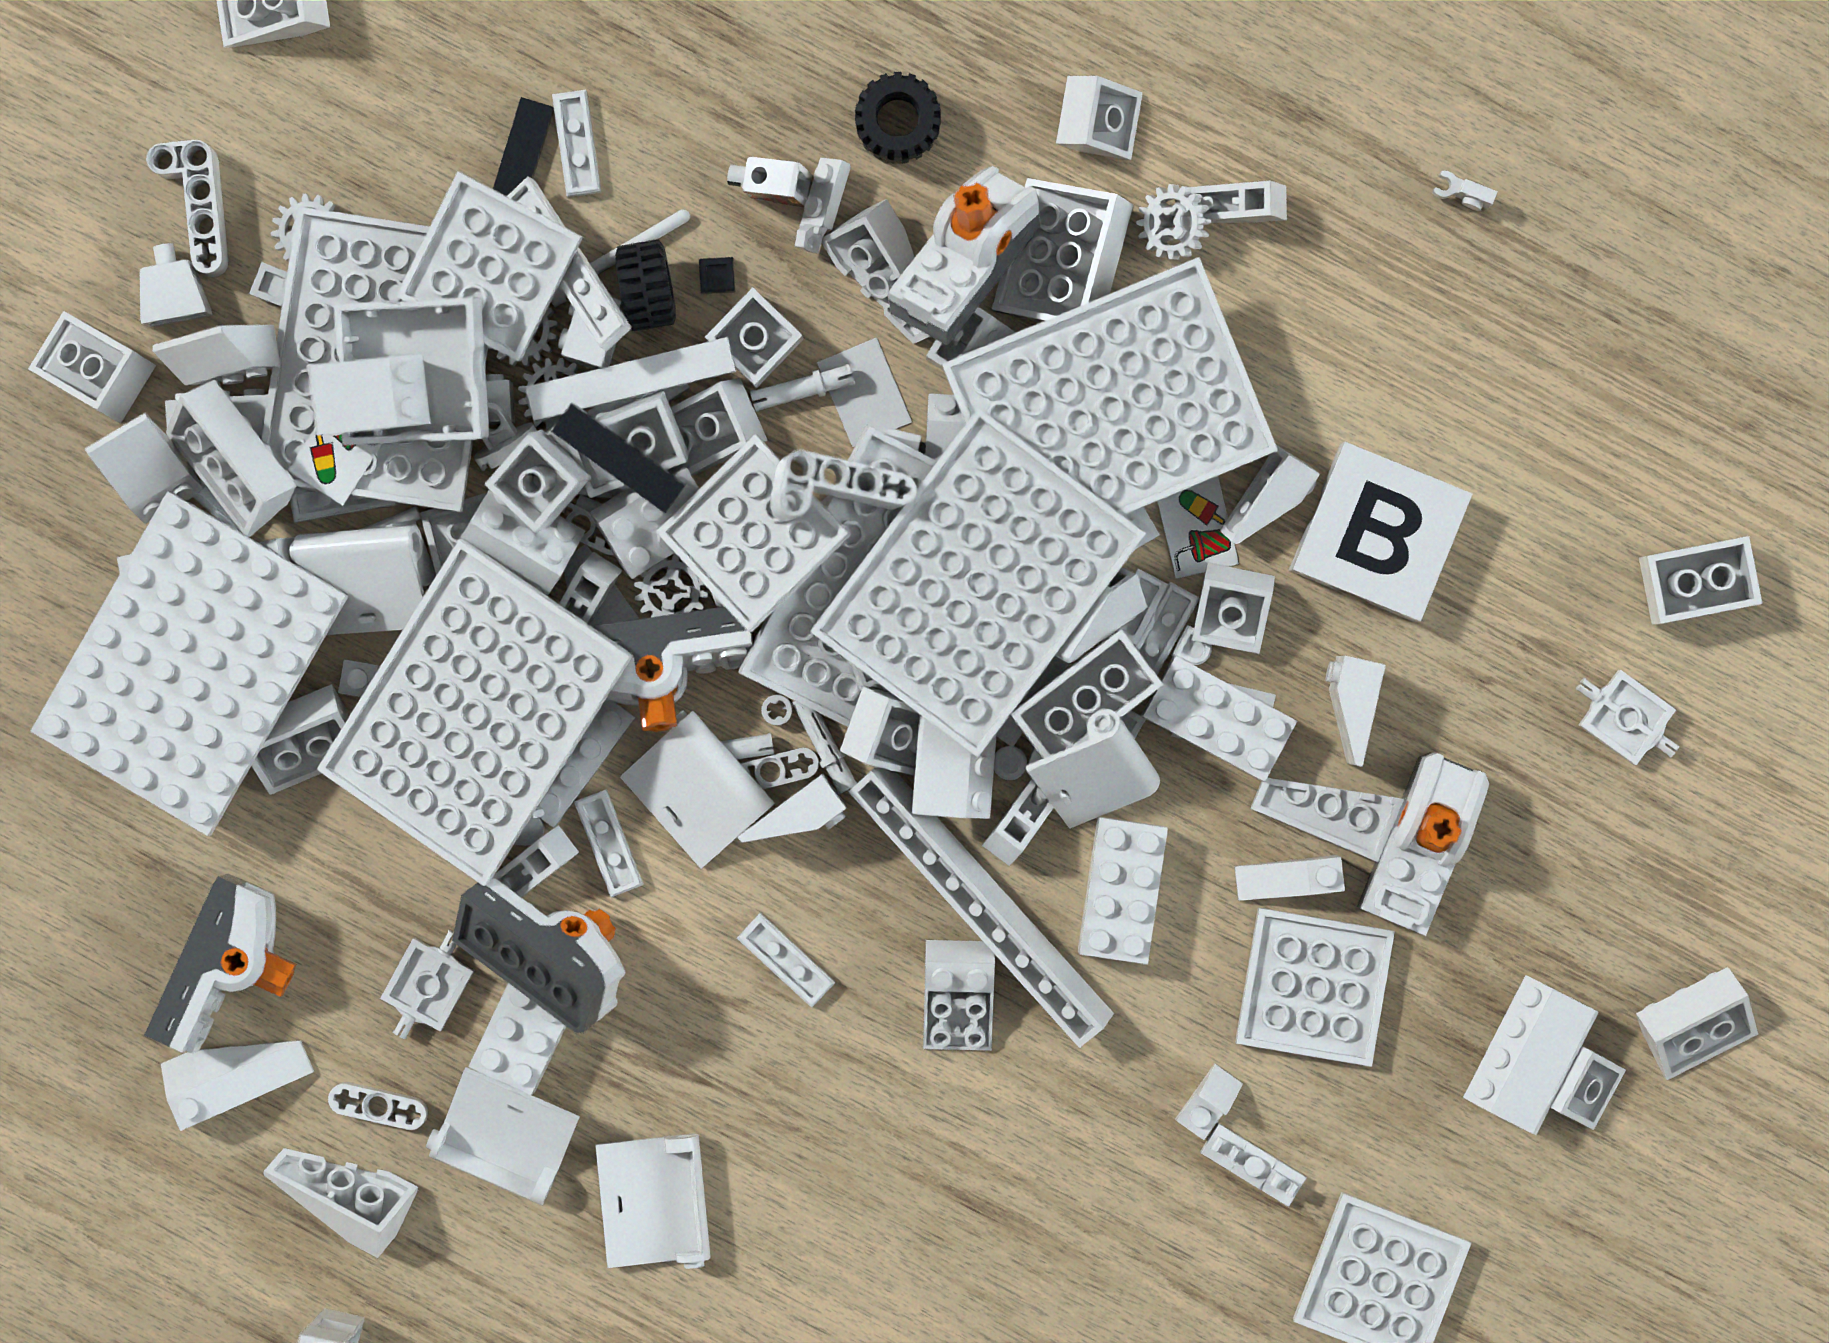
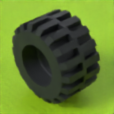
M894 72L892 76H887V73L882 74L879 80L870 81L867 84L868 88L865 91L862 90L859 95V101L855 107L857 134L859 140L861 139L864 148L867 151L870 150L877 159L884 158L887 160V163L892 164L895 161H902V164L909 163L910 159L915 158L917 160L921 158L926 150L929 151L933 147V142L939 135L941 125L940 103L938 104L934 90L931 91L928 88V83L923 79L922 81L917 80L916 75L909 73L908 76H904L902 72ZM893 100H903L913 105L919 117L916 128L904 136H892L885 133L880 128L877 119L878 112L883 105Z
M659 239L617 246L615 260L625 318L631 326V330L639 331L674 325L676 308L664 245Z

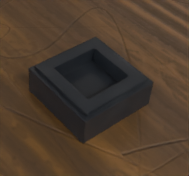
M733 257L699 259L701 294L735 292Z

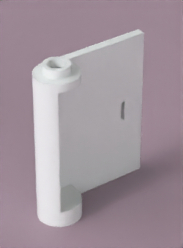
M416 525L298 534L294 542L290 544V557L297 566L348 595L327 635L403 630L425 595L416 563L421 557L423 546L422 536Z
M1111 709L1099 710L1090 717L1087 723V732L1090 740L1026 766L1029 775L1069 829L1149 797L1159 787L1160 777L1119 715Z
M683 710L676 716L677 726L672 727L666 735L625 771L620 778L702 869L775 803L694 711L687 715Z
M466 1067L440 1131L433 1129L425 1148L431 1150L429 1157L543 1206L580 1116Z
M683 1134L595 1144L607 1268L674 1260L678 1263H684V1268L686 1269L705 1266L704 1261L709 1260L711 1256L699 1135Z

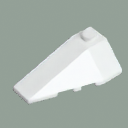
M887 199L861 211L823 236L821 243L836 268L844 276L850 274L862 286L860 292L867 299L872 296L884 308L885 317L913 344L930 337L892 315L890 311L888 291L915 257L905 228Z
M301 1040L199 1049L192 1054L187 1052L161 1063L166 1099L180 1131L314 1072Z
M285 1148L264 1170L265 1177L350 1244L376 1258L382 1254L398 1234L418 1191L417 1186L389 1171L377 1169V1173L357 1169V1164L346 1162L345 1166L326 1162L324 1157Z

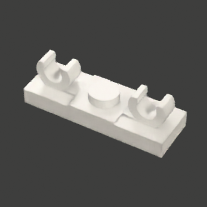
M1217 1123L1200 1151L1201 1154L1288 1207L1306 1180V1176L1219 1123Z

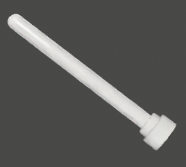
M685 209L679 210L622 245L659 239L688 222L690 213ZM617 248L590 263L597 275L616 264L615 253ZM560 285L551 300L555 308L567 301L565 299L567 296Z

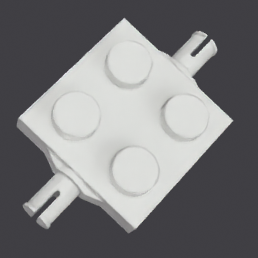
M1617 670L1609 683L1601 689L1590 683L1586 678H1583L1580 681L1581 684L1577 685L1576 690L1592 700L1589 711L1578 726L1632 765H1637L1644 754L1654 746L1666 753L1670 758L1675 754L1674 751L1678 750L1679 745L1663 735L1666 724L1676 709L1622 670Z
M448 930L440 947L430 946L417 938H413L380 999L396 1007L400 1014L403 1015L393 1031L398 1036L403 1029L399 1036L400 1038H407L414 1022L425 1023L438 1031H442L473 975L474 969L459 962L452 955L457 945L451 941L454 931Z

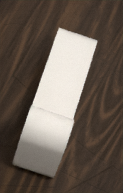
M201 140L168 142L154 145L147 153L146 161L148 167L164 179L183 178L190 255L193 266L208 277L221 276L228 268L229 259L217 153ZM199 150H205L207 153L206 161L202 165L194 166L192 162L194 153ZM167 153L172 154L171 166L167 169H160L158 165L160 157ZM202 184H209V196L206 199L197 200V188ZM205 218H212L214 222L212 231L207 234H201L199 230L201 221ZM201 242L208 243L209 248L203 245ZM209 251L217 257L216 260L211 261V267L203 263L204 260L209 258Z
M798 450L784 457L777 466L771 498V510L780 520L790 521L808 510L812 492L885 509H897L910 503L915 498L917 493L916 484L910 476L903 473ZM791 460L801 464L803 468L802 477H797L791 472ZM825 468H829L835 473V485L825 480ZM858 476H863L868 480V492H864L858 487ZM897 485L896 491L901 493V497L897 498V492L888 489ZM785 495H791L796 500L797 508L795 511H790L785 507Z

